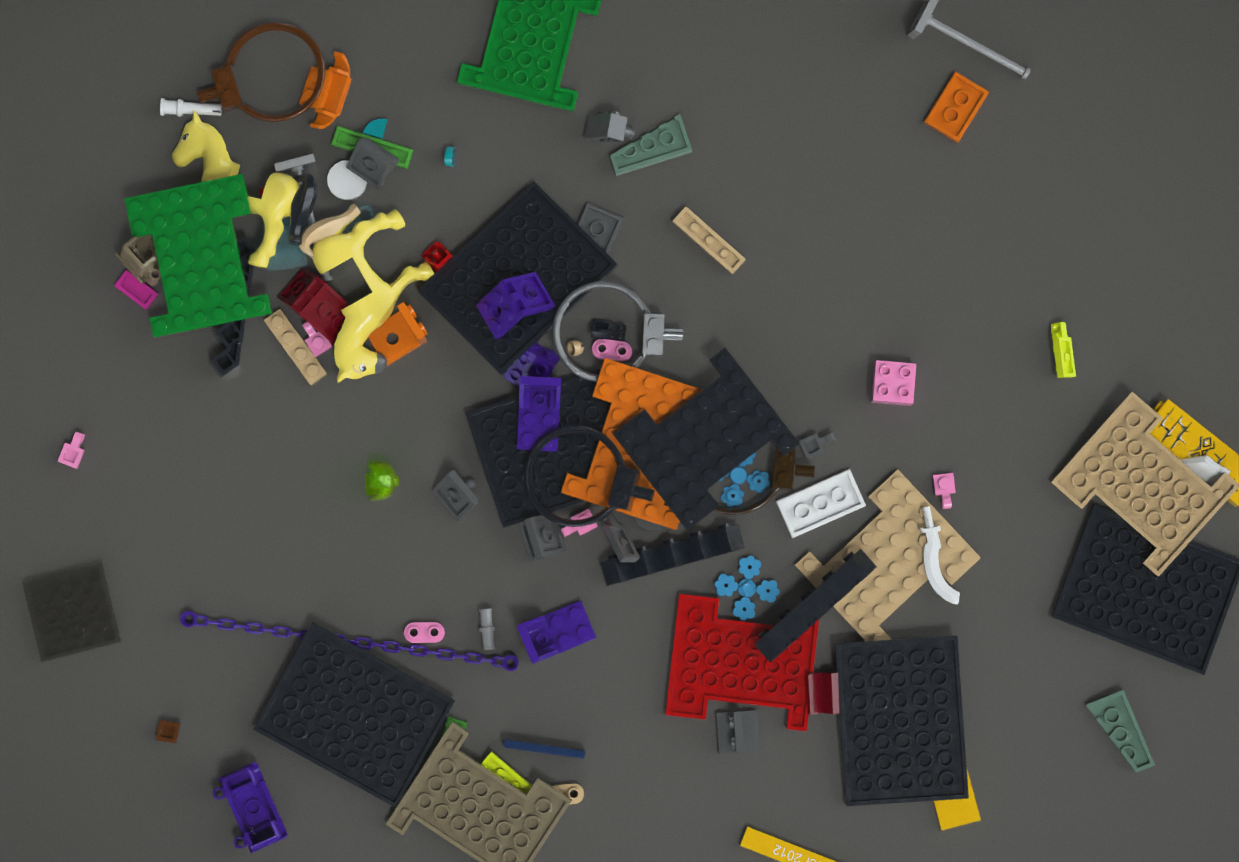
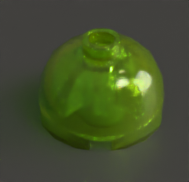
M369 461L367 468H370V473L365 475L366 495L371 496L368 500H385L394 493L395 487L399 486V476L395 475V471L390 464L384 461Z

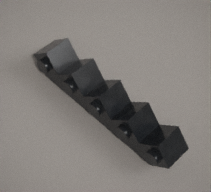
M243 236L237 240L249 296L254 266L248 264L250 255L255 252V249L246 237ZM246 319L226 323L213 333L225 349L209 361L220 378L239 365Z
M730 523L719 525V530L703 534L702 531H697L690 534L691 538L676 542L674 538L663 541L662 546L647 549V546L636 548L640 556L636 562H620L616 554L607 556L608 560L601 562L606 585L610 586L626 582L631 579L744 549L745 546L739 525L730 526Z
M862 549L855 554L851 551L843 558L845 563L834 573L830 570L822 577L824 582L813 592L808 590L800 597L803 600L792 611L789 609L785 610L779 616L781 620L772 629L768 630L765 628L758 635L760 639L754 645L770 663L877 567Z

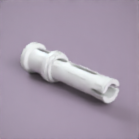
M161 98L160 115L175 114L181 117L183 114H193V111H195L198 115L221 116L222 104L184 102L182 99L176 101Z

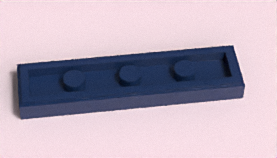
M504 740V748L579 759L585 757V751Z

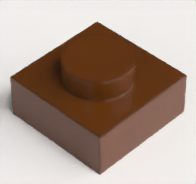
M159 720L156 740L177 744L181 723Z

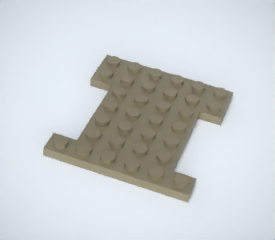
M452 722L386 825L403 836L413 819H415L479 862H532L572 799L540 778H537L528 794L524 793L460 751V747L470 732Z

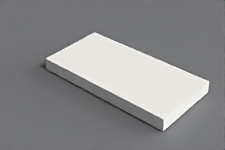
M850 469L776 501L792 538L866 506Z

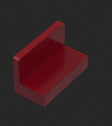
M820 672L807 674L808 714H840L838 673Z

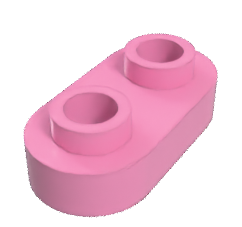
M598 339L592 346V353L600 360L607 358L616 362H626L632 355V348L623 341ZM601 345L605 346V352H600L598 347ZM620 348H624L626 350V353L624 355H620L618 353V350Z
M437 622L410 623L404 629V636L411 643H437L445 635L444 627ZM417 629V636H411L410 631ZM432 629L438 630L437 636L431 635Z

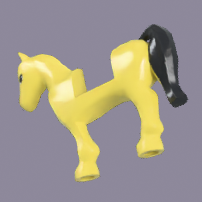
M193 111L192 120L185 125L179 143L172 152V160L175 165L185 167L194 159L203 157V175L200 182L238 175L240 164L231 161L222 135L210 124L203 123L198 114ZM274 172L266 182L262 199L249 197L251 212L263 218L265 231L262 243L250 255L248 264L260 268L268 267L269 258L275 255L277 242L284 231L282 220L290 216L289 243L296 246L302 244V229L312 213L318 193L317 183L311 174L307 173L292 177L284 173Z

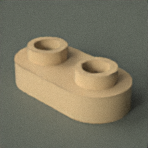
M579 784L552 785V787L572 799L570 804H577L584 797V790ZM576 790L578 796L573 798L570 796V792Z

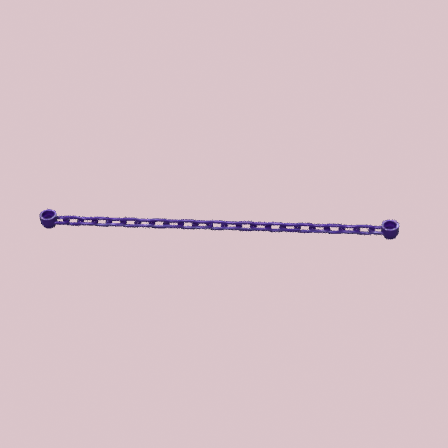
M185 611L180 617L181 624L185 627H205L208 624H216L219 629L231 631L238 627L244 628L247 633L261 634L263 631L271 632L273 636L281 638L296 635L303 640L304 637L302 636H305L304 633L308 631L291 632L290 628L283 626H274L272 629L264 628L262 624L254 622L239 625L236 621L220 618L218 621H210L207 616L196 615L192 611ZM189 615L193 618L191 623L186 622V617ZM197 618L206 619L203 620L205 624L197 623ZM221 621L233 623L230 624L231 627L220 626L223 625ZM248 625L260 626L258 628L260 631L248 630L250 629ZM276 629L287 630L285 634L288 635L276 634L278 632ZM336 634L362 649H371L373 646L381 647L385 652L398 653L400 650H406L411 655L425 657L427 654H435L438 659L449 661L454 660L455 657L463 658L466 663L481 664L483 661L491 662L495 667H501L507 671H514L519 665L517 657L513 655L506 657L493 656L491 659L483 658L479 653L473 652L458 655L451 649L440 648L437 651H429L426 646L414 644L407 648L401 647L398 642L384 641L382 644L374 643L370 638L357 637L354 640H349L342 634ZM358 640L369 641L367 645L370 646L358 645L360 644ZM385 644L397 645L395 646L397 650L385 649L387 648ZM414 648L425 649L422 650L424 654L414 653L412 651H415ZM440 651L451 652V657L440 656L442 655ZM467 655L479 656L477 658L479 661L467 660L470 658ZM495 659H502L503 665L495 664L497 662ZM508 660H514L515 664L513 667L507 666Z

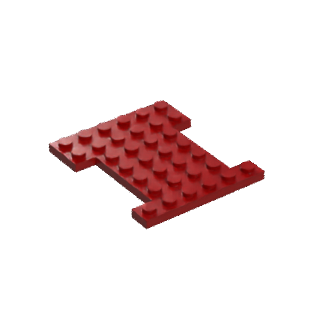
M679 594L665 715L706 720L708 700L788 709L786 729L807 731L809 714L806 675L814 671L819 620L770 663L754 644L760 639L758 635L765 628L770 630L775 625L717 619L719 598Z

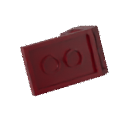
M303 267L277 298L303 320L311 324L334 345L345 320L341 310L349 306V304L321 278Z

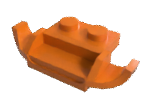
M334 51V67L329 66V69L325 70V79L320 95L310 107L315 109V112L318 114L315 122L311 123L310 127L324 129L332 124L337 116L340 117L352 81L350 78V66L343 53ZM311 66L299 101L300 105H304L315 90L318 78L317 67Z

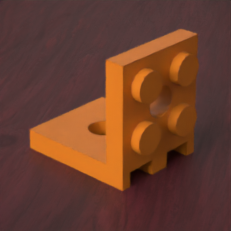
M404 302L397 306L399 310L397 313L390 316L382 326L374 330L368 337L377 353H382L387 358V366L427 342L425 336L428 333L421 321L419 323L415 321L417 316L411 305L406 306ZM390 334L398 336L399 339L396 344L392 345L387 342V337Z

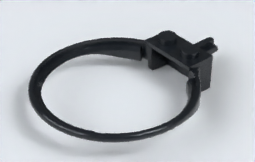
M565 426L545 435L532 449L525 467V487L531 503L542 516L562 526L580 527L591 525L601 521L616 509L631 512L634 498L652 502L655 495V490L638 486L641 472L626 467L616 445L601 432L586 426ZM570 433H582L597 438L609 448L618 465L608 501L609 508L606 506L599 513L580 520L564 519L549 512L538 500L532 481L533 467L541 450L553 439Z

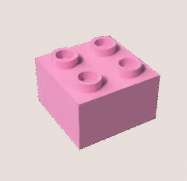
M876 360L873 369L871 403L911 406L914 402L916 364Z

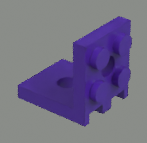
M533 272L503 279L476 306L494 338L498 339L524 316L549 311L555 307V304L537 273ZM498 306H499L500 309H501V313H500V314H499V312H498Z

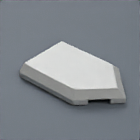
M1207 455L1179 459L1210 487L1215 484L1224 472L1228 475L1231 472L1226 467H1222L1214 462Z

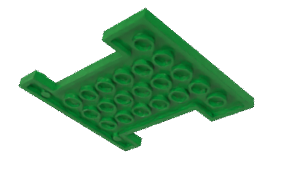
M498 0L482 67L479 68L462 63L457 84L574 112L578 92L561 88L560 83L578 12L598 17L602 0Z
M244 174L124 198L132 237L153 236L169 314L149 318L153 338L273 314L269 294L254 297L248 296L232 218L252 214Z

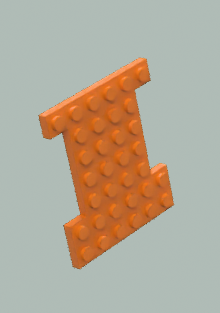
M605 358L592 397L611 403L602 434L607 436L616 445L627 468L641 472L613 436V433L644 409L658 425L700 393L702 389ZM600 440L598 442L587 479L567 473L561 493L603 507L608 506L609 508L608 501L618 465L613 454ZM641 472L638 486L655 490ZM656 490L652 502L634 498L631 512L621 509L615 510L673 530H677L680 522L671 509L664 505V500Z

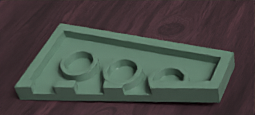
M681 115L675 116L673 120L668 123L665 122L658 129L643 135L641 139L628 144L610 155L616 176L692 153V147Z
M1124 690L1086 704L1136 773L1155 766Z

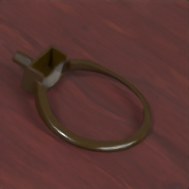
M776 448L772 487L774 490L770 489L759 501L742 508L719 506L713 511L726 515H742L753 512L766 505L778 491H793L794 476L814 478L815 466L795 464L796 449H792L783 456Z

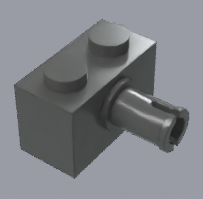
M609 110L608 113L597 112V114L589 115L585 139L598 143L624 141V138H633L634 128L626 126L627 117L620 116L618 111Z

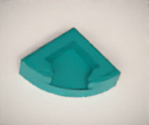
M388 119L373 120L365 127L363 134L383 139Z

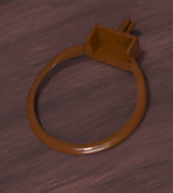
M285 23L262 24L248 30L238 38L230 49L223 67L211 70L216 86L198 91L197 93L200 103L220 98L226 113L240 109L252 118L265 122L290 120L307 111L320 95L325 79L323 56L315 41L301 29ZM267 31H285L301 38L313 51L318 66L317 83L311 97L297 110L283 115H267L253 110L248 105L243 107L231 69V65H235L237 56L243 46L252 37Z

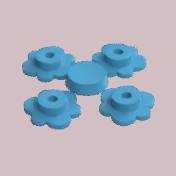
M756 452L738 465L739 467H736L724 476L727 477L729 475L731 482L734 483L730 488L725 487L724 493L721 495L722 502L727 503L728 507L740 506L742 504L744 492L740 490L738 485L743 484L746 480L750 484V490H756L758 493H763L765 487L770 485L767 472L763 471L760 473V471L755 470L753 475L747 477L746 470L742 468L746 464L751 465L753 463L752 458L755 457Z
M753 556L742 558L739 561L741 566L739 572L744 574L746 578L739 585L734 581L733 576H727L726 574H721L718 578L719 581L715 582L719 596H724L725 594L732 596L733 591L737 589L743 596L741 601L735 602L736 608L733 609L734 616L740 617L742 621L755 616V611L753 610L755 609V604L750 603V599L747 597H751L757 592L762 601L774 602L776 596L780 593L779 589H777V582L774 580L769 582L763 580L757 588L755 583L750 580L754 575H759V568L761 567V562L757 559L754 560Z

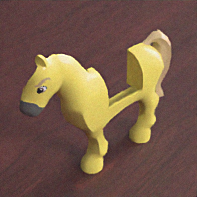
M352 204L343 214L323 218L306 227L302 232V244L298 246L302 252L313 259L320 274L353 258L372 291L370 294L341 310L345 320L334 344L335 363L339 368L337 383H340L345 378L359 379L367 375L381 373L385 370L387 358L382 353L373 352L363 347L364 342L374 330L382 326L390 317L399 295L408 284L419 280L427 282L434 275L429 264L423 262L418 267L408 266L404 268L400 276L389 285L371 269L364 258V245L373 233L388 228L397 231L405 227V222L396 209L387 214L379 212L370 220L357 222L352 232L345 234L343 233L344 229L361 213L358 206ZM312 243H315L313 246V250H311L310 245Z

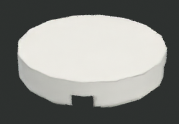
M349 160L336 163L330 169L327 176V183L331 193L341 200H354L360 197L367 185L365 180L346 168Z

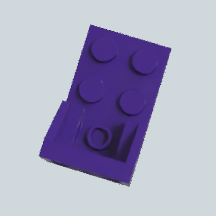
M520 376L517 450L532 451L539 440L559 428L561 378ZM558 437L550 441L541 451L557 452Z
M581 601L517 625L532 664L596 638Z

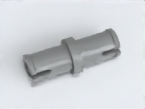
M492 608L479 610L481 623L479 632L482 633L483 650L496 649Z

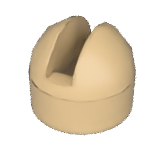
M579 340L568 341L567 352L569 356L575 357L582 354L584 347H581L582 342Z

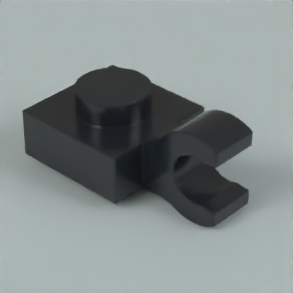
M593 319L591 338L611 340V336H613L617 341H625V334L619 332L626 333V325H612L613 321Z

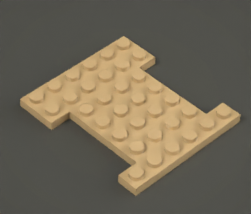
M1131 392L1051 483L1081 509L1096 494L1156 547L1143 564L1159 577L1239 488V484L1224 472L1215 484L1210 487L1150 434L1163 418L1135 393Z
M896 470L868 496L880 509L881 513L823 566L811 552H808L795 565L809 582L817 588L824 582L822 577L830 570L834 573L845 563L843 558L851 551L855 554L860 549L863 550L877 567L833 607L864 641L891 640L879 625L928 580L924 566V546L927 544L926 533H921L920 531L921 527L926 529L923 507L930 506L934 527L940 526L941 531H938L941 543L938 553L939 568L943 578L950 585H953L981 558L899 470Z

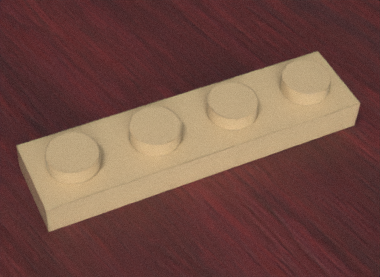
M685 207L673 220V223L730 274L733 275L745 262L746 259L688 207Z
M281 309L264 320L311 386L327 375Z

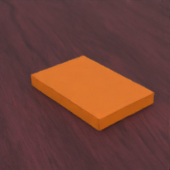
M955 71L924 123L958 143L989 91Z

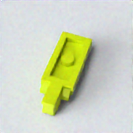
M1066 322L1051 324L1057 377H1076L1072 340L1067 335Z

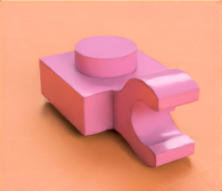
M308 322L302 324L309 335L305 342L315 357L332 348L331 343L321 333H316L311 324Z
M75 432L71 444L64 443L58 462L78 469L85 452L84 449L80 448L85 434Z
M953 473L933 475L935 496L941 495L943 509L951 508L950 494L956 493Z
M587 509L571 517V520L585 519L591 517L592 514ZM594 523L580 527L566 526L561 529L564 537L576 531L581 536L597 528L598 525Z

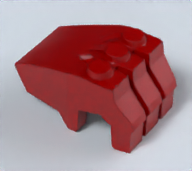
M435 240L421 254V257L437 272L453 255L442 243Z

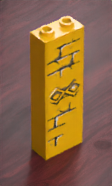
M1167 399L1162 402L1160 400L1153 410L1163 419L1150 434L1178 459L1209 456L1217 464L1231 471L1229 476L1239 484V455L1172 401ZM1239 488L1227 500L1234 507L1239 506Z

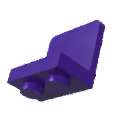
M537 342L506 371L504 378L520 387V376L549 377L560 361V358L556 352L540 346Z

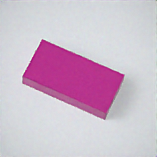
M127 270L114 285L145 310H148L159 296L158 293L146 284H141Z

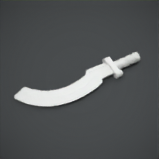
M930 506L923 507L926 529L921 527L920 531L921 533H926L927 544L924 546V566L927 578L938 595L946 601L957 605L960 593L947 584L939 568L938 553L941 543L938 531H941L940 526L934 527Z

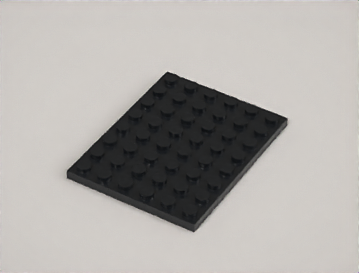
M533 182L418 289V293L502 376L553 328L555 314L560 304L571 292L585 284L604 280L618 264ZM536 272L554 302L555 307L549 311L524 316L501 338L495 339L476 305L503 279ZM592 290L577 296L566 308L562 318ZM498 306V312H499V314H500V313H501V309H500V307Z
M601 369L589 373L600 374ZM579 376L561 381L559 428L573 425L586 426L602 433L611 403L592 397L597 382L586 380ZM519 396L465 413L503 528L524 522L525 519L540 516L541 514L531 503L525 487V467L531 451L517 450ZM582 433L565 434L558 437L557 452L541 451L537 456L532 474L533 487L538 500L549 512L552 513L585 502L584 500L563 494L561 491L567 473L587 479L599 442L597 438Z
M1093 504L1051 618L1195 673L1205 675L1239 582V559L1190 541L1158 577L1143 564L1156 547L1116 512Z
M312 622L253 730L397 808L455 700Z
M958 635L835 643L846 806L969 799Z

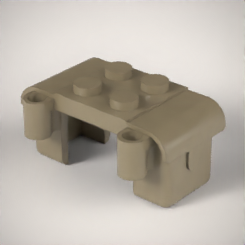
M153 236L132 237L114 255L141 284L147 281L151 286L158 285L161 274Z

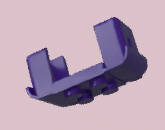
M256 762L218 778L222 786L213 790V797L218 800L227 798L242 832V835L234 840L236 848L241 849L248 846L251 854L288 837L285 826ZM219 789L223 792L221 797L217 796V790ZM239 838L244 840L243 846L238 844Z

